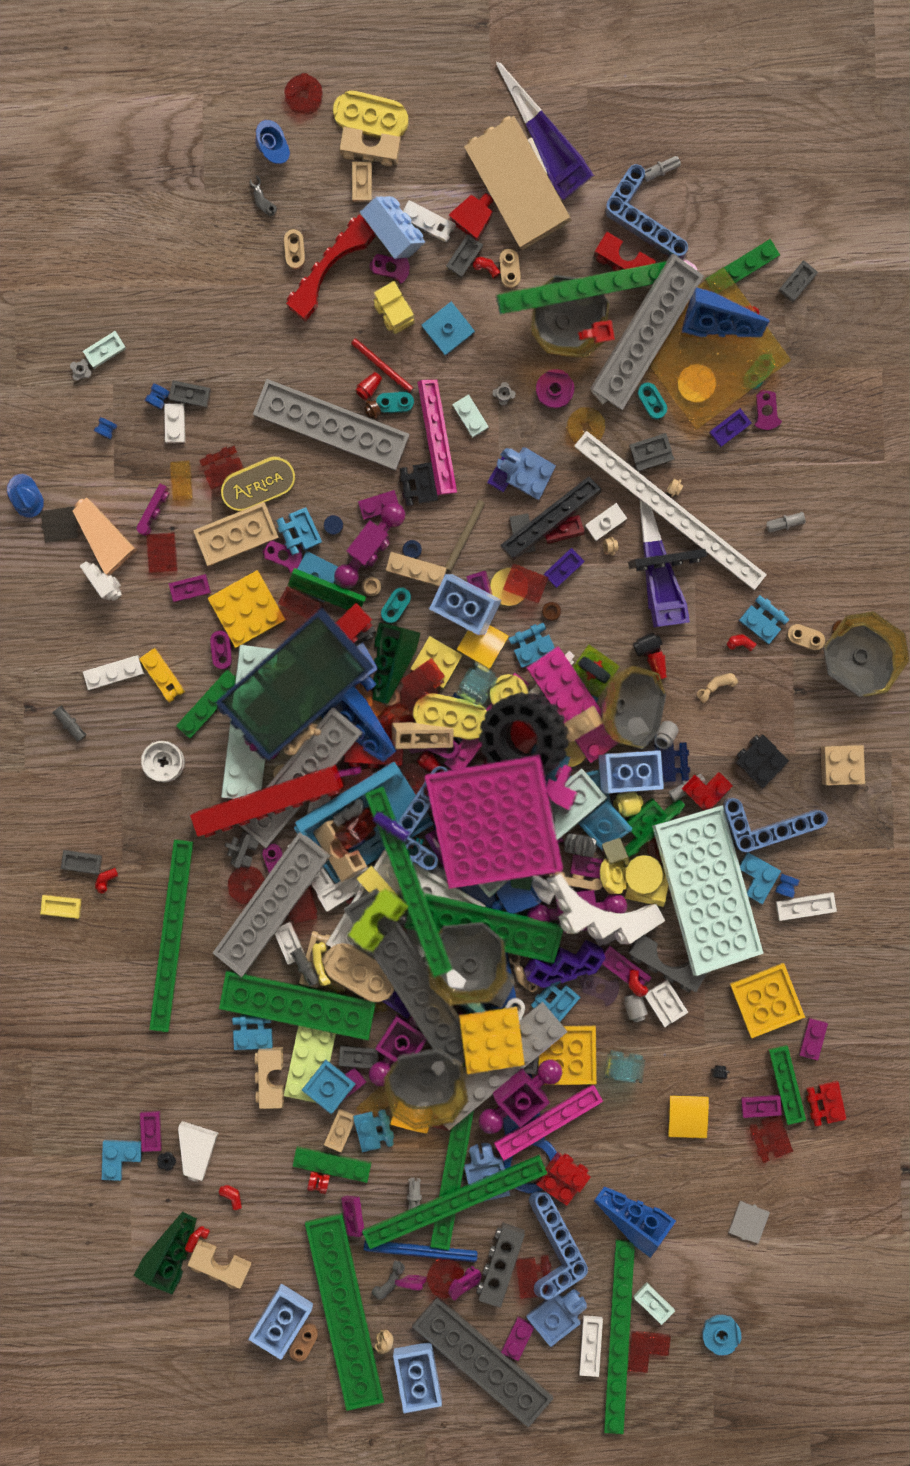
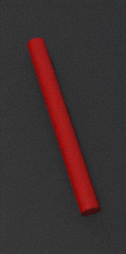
M355 338L351 342V345L405 391L410 393L414 389L413 386Z

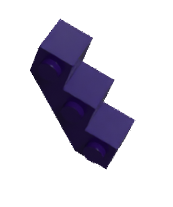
M585 940L576 954L559 947L554 963L531 958L525 966L524 972L527 981L545 988L559 981L563 983L577 979V976L584 974H595L606 957L602 947Z

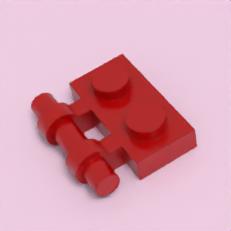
M838 1081L819 1084L820 1092L815 1093L814 1087L806 1088L808 1094L806 1098L807 1102L810 1103V1117L813 1119L814 1126H821V1118L824 1116L827 1123L847 1120ZM822 1099L824 1109L819 1110L817 1101Z

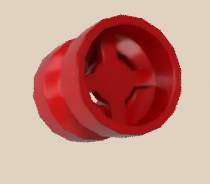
M311 1171L307 1191L313 1192L316 1190L326 1195L330 1175L324 1174L322 1176L318 1175L317 1172Z

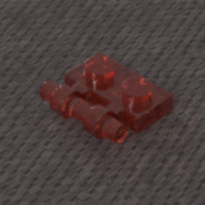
M235 445L229 448L227 446L221 448L222 451L214 454L209 453L205 455V458L199 460L202 467L208 464L210 466V469L205 470L204 474L211 490L222 486L224 480L230 474L244 469L240 457L231 458L232 454L237 453ZM222 458L226 459L225 463L216 466L215 461Z
M772 1116L762 1120L763 1128L759 1130L757 1124L749 1126L751 1130L750 1136L757 1146L756 1152L761 1157L763 1163L770 1161L769 1152H773L775 1158L794 1152L780 1116ZM765 1135L769 1141V1144L764 1146L762 1137Z
M548 1255L541 1256L540 1264H536L535 1256L517 1258L516 1265L520 1299L538 1297L534 1293V1285L538 1281L537 1272L542 1271L544 1277L552 1269ZM545 1285V1286L543 1287V1289L545 1290V1293H546L547 1290H548L547 1285Z

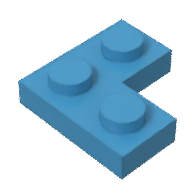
M746 852L739 866L741 871L754 877L747 889V895L763 904L781 870Z
M103 1141L102 1180L121 1181L123 1161H142L141 1141Z

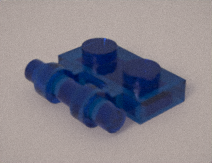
M687 742L679 743L680 750L675 751L674 743L667 749H661L654 744V751H661L663 782L676 781L677 773H681L682 781L689 780L691 770L688 767L689 750H687ZM674 756H680L681 767L675 768Z

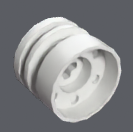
M157 741L145 749L142 754L141 764L148 777L158 782H170L181 775L185 759L177 746L167 741ZM167 757L166 760L169 761V764L162 767L159 761Z

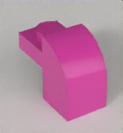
M564 765L563 768L559 767L555 778H557L556 782L548 779L547 792L554 803L570 811L578 793L565 787L573 769Z

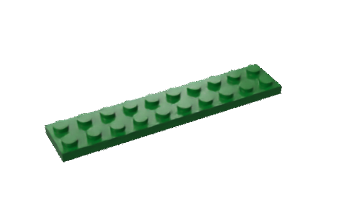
M343 1213L305 1221L346 1411L384 1403L383 1391Z

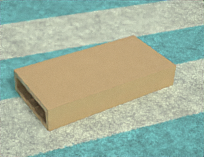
M508 116L501 120V124L495 128L490 127L486 129L479 138L474 137L470 139L464 147L515 240L523 251L571 222L572 219L515 116Z

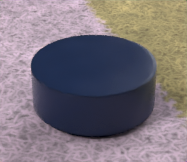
M331 515L325 519L324 528L327 533L337 535L343 530V522L340 517Z
M415 540L407 541L403 546L404 556L414 559L420 557L422 553L420 543Z

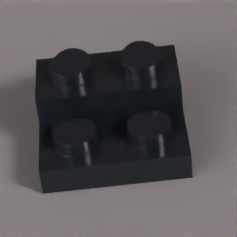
M756 734L749 741L751 745L746 750L743 748L735 756L737 759L734 762L761 788H764L789 760L763 734L759 736Z

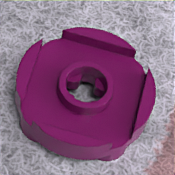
M559 369L549 370L541 375L537 381L536 395L538 400L548 408L558 409L564 407L573 397L574 383L565 371ZM554 384H557V387L561 389L556 394H553L550 390V387H553Z

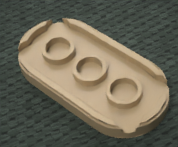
M347 943L336 944L326 953L324 967L328 976L334 981L371 1002L386 1000L393 994L395 989L375 958Z

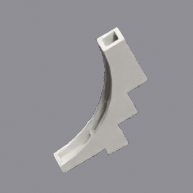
M553 874L546 878L549 882V889L558 900L559 908L564 911L558 917L561 921L562 929L567 933H577L588 926L587 930L594 939H603L612 932H615L614 936L620 944H630L665 921L657 904L645 905L625 914L606 912L591 906L581 899L569 887L561 874Z

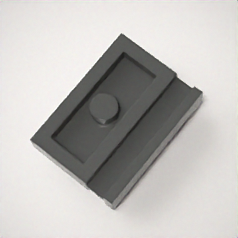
M666 433L629 445L638 472L674 460Z

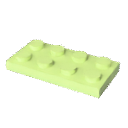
M298 1026L284 1096L316 1103L301 1090L325 1060L331 1061L336 1033Z

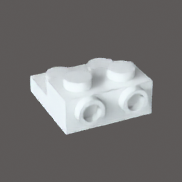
M84 562L80 565L102 598L114 601L122 596L119 589L121 585L115 577L103 573L99 566L94 563Z

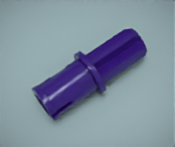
M381 812L376 813L373 818L376 824L387 830L386 833H391L403 843L411 833L398 825L396 820H391Z

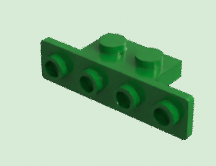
M651 798L641 807V811L638 814L631 816L626 821L632 827L631 832L635 836L624 847L628 857L637 854L645 842H649L654 838V825L667 822L682 812L685 804L680 799L663 810Z

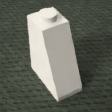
M182 1121L178 1132L183 1174L188 1176L189 1180L202 1181L207 1171L218 1132Z

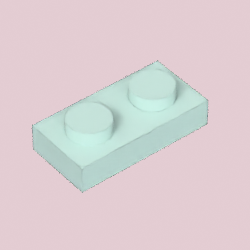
M114 331L85 349L83 353L95 369L127 348L117 332Z
M469 394L452 404L472 438L489 428Z
M647 1282L634 1295V1299L661 1325L675 1312L674 1308Z

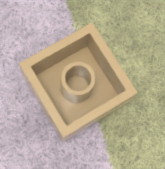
M864 745L821 747L822 785L865 784Z

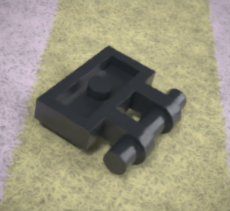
M431 462L412 465L414 473L408 474L407 467L400 468L401 476H399V480L402 482L404 492L402 497L405 499L406 506L414 505L412 499L414 497H418L419 504L438 501ZM415 480L417 490L411 491L409 481Z

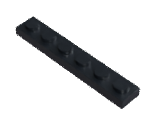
M588 476L500 545L501 549L514 561L601 493V488Z

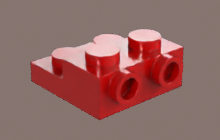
M557 1152L546 1167L547 1174L539 1177L535 1183L567 1206L577 1191L581 1192L591 1176L588 1173L589 1169L581 1163L577 1165L568 1154L564 1153L562 1155Z

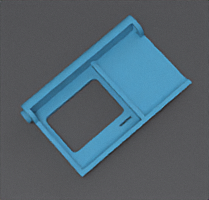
M394 761L297 820L294 829L297 834L301 832L302 835L309 837L321 847L313 834L314 830L325 822L334 819L333 816L342 811L345 805L360 797L363 800L362 812L376 834L348 852L351 853L358 850L366 865L380 857L385 846L377 824L373 821L374 816L365 793L384 787L397 822L416 794ZM416 802L413 805L415 812H422L424 809L421 802ZM427 812L410 835L411 838L433 825ZM405 818L402 821V825L405 828H411L413 820ZM328 859L324 867L336 884L341 880Z

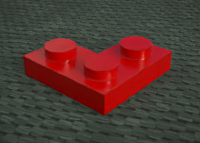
M718 772L707 785L694 775L681 789L704 811L713 808L733 785Z

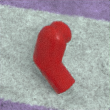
M116 868L98 875L95 882V889L98 893H105L108 881L118 877Z

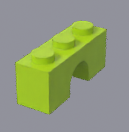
M384 888L383 891L377 894L373 904L364 911L362 918L352 926L351 932L348 935L363 949L373 952L384 938L378 931L379 920L387 916L397 921L408 908V905L393 892Z

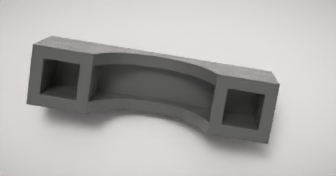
M646 935L641 936L632 943L628 950L632 960L639 964L643 961L648 964L646 968L654 973H657V971L664 974L663 978L672 983L674 980L681 984L680 988L689 993L691 990L697 992L707 973L693 976L689 961L677 967L663 964L657 954L658 943Z

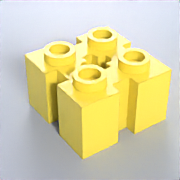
M395 281L374 292V306L379 315L383 313L384 324L388 331L392 330L394 334H397L415 323L413 319L414 314L404 300Z

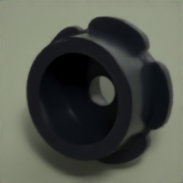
M715 1065V1069H711L713 1078L727 1079L728 1073H730V1071L726 1070L725 1066Z
M170 1152L161 1153L157 1158L158 1167L165 1169V1171L172 1170L176 1164V1158Z

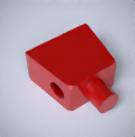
M484 193L479 200L470 195L450 212L448 219L454 222L456 227L463 233L479 241L492 218V211L488 207L494 200L487 193Z

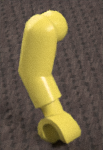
M324 942L316 943L312 947L313 964L319 975V984L322 986L331 983L325 975V967L322 962L321 953L326 952Z

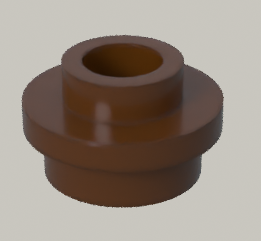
M374 400L367 401L365 403L366 407H364L366 415L372 419L378 418L381 411L377 402Z

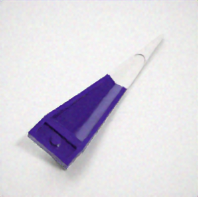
M496 62L533 138L553 187L562 200H566L594 177V174L585 163L584 158L501 63Z
M640 500L644 558L666 555L667 553L653 511ZM670 563L665 564L666 567L654 569V566H649L648 570H645L648 608L651 609L654 628L690 622L686 600Z

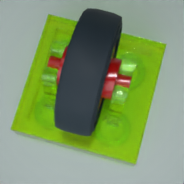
M588 644L573 665L574 670L587 690L597 698L620 667L590 644Z

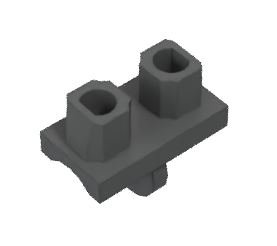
M242 831L239 839L233 837L231 843L226 842L224 846L229 848L227 855L232 857L230 863L237 868H240V866L250 867L252 857L245 855L246 849L249 848L255 851L259 842L244 831Z

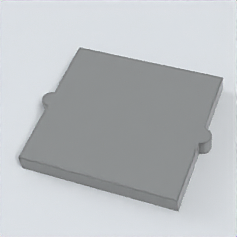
M739 1201L728 1233L741 1237L742 1240L746 1239L758 1244L770 1212L757 1207L756 1204L750 1205Z

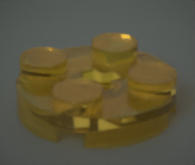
M580 407L570 415L567 422V430L570 439L574 443H577L585 432L582 430L581 424L589 422L591 430L587 429L586 431L599 441L605 432V419L596 409Z

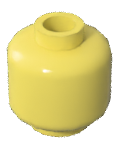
M635 791L623 792L616 796L613 806L622 817L626 818L636 815L641 811L643 799Z

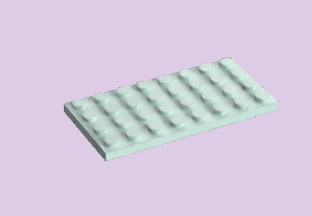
M723 805L654 825L653 830L693 976L763 954Z

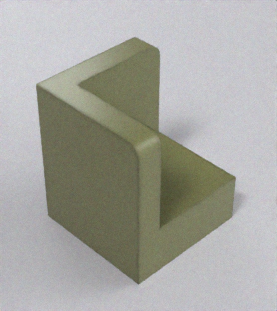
M620 838L602 844L604 857L608 859L610 864L623 861L625 866L629 865L628 855Z

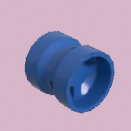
M153 383L151 393L146 396L144 401L156 408L162 409L164 406L163 401L165 398H168L170 392Z
M781 874L780 881L782 884L780 883L776 887L775 892L794 898L795 888L793 887L798 886L800 880Z

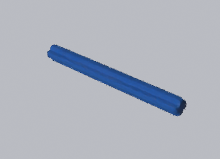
M366 1240L364 1241V1251L467 1262H476L478 1255L477 1251L454 1248L445 1250L424 1245L386 1242L369 1249Z

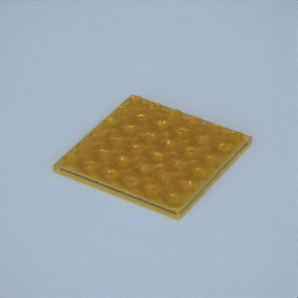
M724 267L697 287L714 292L757 313ZM688 302L651 362L650 368L693 427L698 430L788 364L791 359L768 327L762 337H738L737 335L719 337V334L699 337L682 332Z

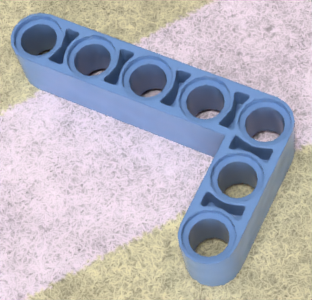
M632 165L608 199L605 208L606 215L668 257L671 254H675L680 259H683L688 250L687 242L629 204L645 176V170L641 165ZM631 173H638L640 175V178H632ZM626 188L630 194L623 195L620 190ZM615 204L619 207V210L612 211L609 206ZM633 215L635 221L629 222L626 216ZM642 226H649L651 231L644 232ZM665 236L667 242L661 243L658 237ZM680 246L683 249V253H676L674 247Z
M438 766L435 767L430 774L435 773L437 770H443L445 772L447 771V769L445 767ZM426 781L398 821V825L411 832L410 835L431 805L429 796L424 794V788L427 786ZM414 803H423V811L415 812L413 809ZM405 818L413 820L411 828H405L402 825V821ZM409 835L405 841L407 849L410 845H416L419 849L416 855L410 854L411 860L426 870L434 869L438 864L436 854ZM432 856L435 862L433 865L427 866L424 864V858Z
M728 798L723 802L734 844L742 852H750L822 828L828 821L826 813L812 810L751 831L742 803L735 798ZM732 801L737 804V809L734 812L728 810V804ZM816 814H820L822 818L819 824H815L813 821V817ZM737 820L743 822V827L740 830L734 828V823ZM798 820L803 821V828L801 830L795 828V823ZM779 826H784L785 834L782 836L777 834ZM761 832L767 834V839L764 842H760L758 839ZM743 838L749 840V845L746 848L740 846V841Z
M534 1192L529 1197L530 1206L562 1264L538 1280L534 1285L536 1296L550 1300L587 1275L588 1267L549 1194ZM540 1196H542L543 1202H542V1204L539 1206V1205H538V1198H539ZM549 1213H551L552 1219H551V1221L548 1223V1222H547V1215H548ZM560 1230L561 1236L559 1239H556V1232ZM569 1247L570 1253L568 1256H565V1249ZM578 1264L579 1270L577 1273H574V1267ZM560 1275H563V1281L559 1284L558 1278ZM545 1285H547L548 1290L545 1294H543L542 1289Z

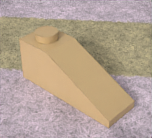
M411 722L392 723V743L396 749L453 748V728Z

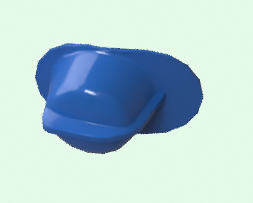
M272 120L261 121L256 128L255 144L257 149L270 162L275 164L285 163L289 159L290 150L281 127Z
M26 474L13 476L7 485V494L15 510L24 517L32 518L37 516L43 509L44 499L36 483Z

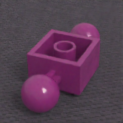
M397 503L385 505L381 511L382 521L378 526L369 520L346 550L353 559L349 564L340 565L335 570L334 580L338 586L345 589L352 588L358 582V570L360 567L364 566L367 569L368 566L372 567L378 560L377 554L380 551L384 552L390 544V538L387 534L389 529L400 526L405 520V511L401 505Z
M594 890L574 891L581 899L600 910L616 914H625L627 911V901L620 894H610L603 902L596 903ZM555 896L557 908L548 909L546 906L538 904L529 908L527 917L547 922L558 920L560 925L561 921L558 916L563 914L564 911L559 908L558 900ZM588 926L584 927L580 931L587 930Z
M396 1014L377 1043L375 1049L386 1057L383 1061L373 1064L369 1070V1078L374 1085L386 1086L384 1077L397 1058L401 1055L420 1052L426 1043V1037L421 1029L418 1028L419 1026L412 1016L407 1021ZM399 1038H400V1039L405 1038V1039H406L405 1042H406L407 1044H406V1045H405V1044H402V1045L400 1046L398 1039H399Z
M545 1060L539 1065L538 1075L533 1079L521 1068L493 1092L496 1103L500 1107L496 1110L487 1109L481 1113L479 1117L480 1128L488 1134L497 1133L503 1126V1118L507 1115L521 1128L550 1104L545 1092L540 1087L544 1084H555L561 1079V1065L555 1060Z

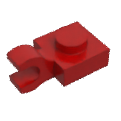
M612 320L592 323V329L578 332L579 341L593 338L595 344L615 340Z

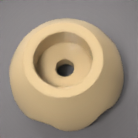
M380 1330V1333L376 1336L377 1343L374 1347L378 1354H385L393 1346V1336L388 1330Z

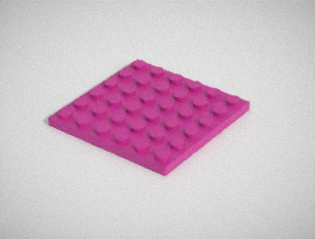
M540 756L427 774L425 776L449 889L561 872L563 870Z

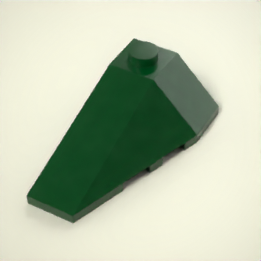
M379 622L374 647L377 648V658H374L377 670L376 675L373 677V681L376 683V686L373 687V700L385 704L389 703L417 650L420 632Z
M181 1212L145 1254L133 1276L147 1285L173 1295L183 1274L181 1269L183 1260H186L188 1255L185 1246L190 1235L194 1232L197 1218Z

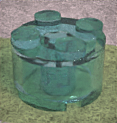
M474 661L472 664L475 667L473 669L469 667L459 685L462 688L461 692L457 691L456 695L477 706L479 703L481 705L484 704L488 697L486 692L489 687H494L498 678L495 677L494 671Z
M611 1050L610 1054H607L604 1077L609 1078V1075H611L614 1080L636 1083L637 1079V1082L642 1083L645 1059L640 1054L630 1053L629 1056H624V1053L621 1051Z

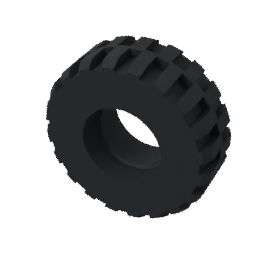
M524 692L510 695L492 705V708L484 715L485 720L480 725L482 733L479 734V742H482L481 751L482 754H485L487 763L492 764L540 756L544 776L560 765V761L564 759L566 755L565 749L569 746V739H566L569 730L567 726L565 727L563 714L560 715L557 711L558 707L555 704L551 705L548 703L549 700L543 696L538 698L535 693L525 694ZM514 721L525 722L535 731L537 749L533 754L524 753L514 745L511 738V727Z

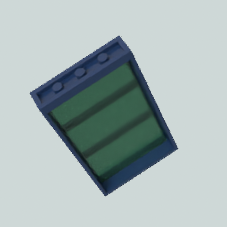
M321 608L217 700L218 706L216 708L222 715L227 714L230 717L231 721L229 722L236 730L240 729L244 733L243 738L248 744L251 745L253 743L256 746V752L262 759L270 760L373 669L374 666L326 611Z

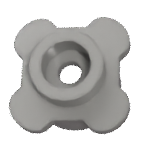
M86 359L70 364V368L74 373L73 378L77 381L86 377L89 378L92 374L88 367L89 362Z
M503 382L498 389L493 390V396L498 398L500 405H506L508 400L515 398V392L511 390L508 383Z

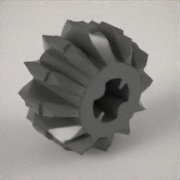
M570 833L565 839L564 850L567 853L592 857L596 851L597 841L591 837Z

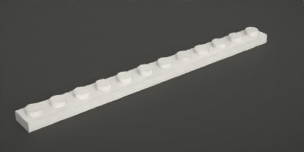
M586 431L574 447L700 548L706 549L710 556L750 588L755 590L767 575L589 432Z

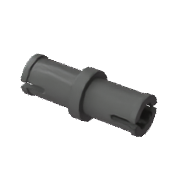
M62 705L52 712L63 724V729H67L77 742L87 735L76 723L77 720L72 718Z
M301 947L292 951L290 955L299 967V973L302 972L308 982L309 987L318 983V976L312 968L313 964L307 960Z

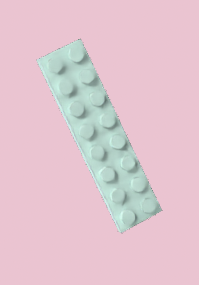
M240 645L235 684L275 649ZM278 654L266 665L276 668ZM261 668L258 671L269 685L275 681V675H271L269 678L264 676L265 673H270L269 669ZM252 676L234 692L232 707L254 732L268 734L269 725L266 727L263 724L259 727L244 711L266 690ZM231 723L221 797L235 799L261 790L265 758L262 759L257 752L250 750L249 746L245 744L244 733L240 729L236 730Z
M580 769L567 780L565 787L578 793L570 811L557 805L548 797L557 840L607 799L583 769ZM509 880L478 885L490 898Z

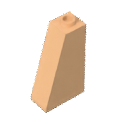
M88 498L81 499L75 504L76 508L73 510V513L103 572L110 576L137 549Z

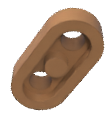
M303 1324L290 1347V1356L293 1360L303 1361L308 1357L318 1336V1329L314 1324ZM305 1333H311V1337H306ZM300 1349L303 1353L297 1354L296 1350Z

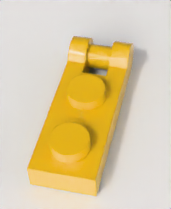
M156 648L139 658L169 703L178 694L182 695L185 693L184 688ZM173 684L175 688L169 691L167 687Z

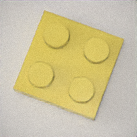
M429 636L411 670L444 688L463 655Z

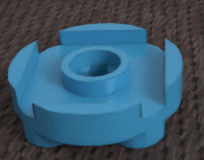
M715 1315L705 1321L702 1329V1338L705 1346L710 1351H713V1353L728 1355L735 1351V1348L740 1344L741 1330L731 1316ZM721 1330L727 1332V1335H724V1339L716 1336Z

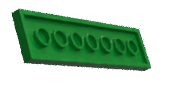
M424 893L438 932L444 926L484 923L504 940L505 952L554 963L563 934L561 925ZM408 910L404 928L416 931Z
M227 970L219 1009L369 1040L376 1002L247 974L241 977L236 972Z

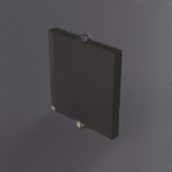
M74 506L40 512L42 519L41 528L44 532L45 543L79 538L78 521L73 513Z

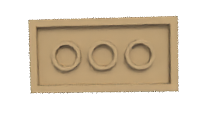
M265 502L193 530L208 567L279 538Z

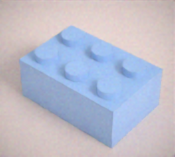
M391 196L375 197L360 213L394 259L412 256L426 243L422 238L423 234L412 225L409 215L405 212L403 213L400 209V203L397 199Z
M445 574L429 609L477 635H485L502 600L453 574Z
M661 751L598 755L602 793L664 789Z
M280 1284L252 1329L248 1340L281 1360L312 1311L313 1303L285 1285Z
M426 1342L394 1348L393 1358L403 1412L408 1413L441 1407L442 1395L432 1344Z

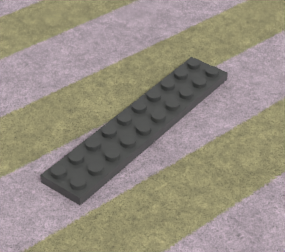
M377 888L344 908L353 925L362 918L364 911L376 900V896L379 893ZM387 916L382 917L378 922V931L384 938L374 951L371 952L433 1050L440 1049L462 1064L465 1062L459 1015L398 920L394 921Z

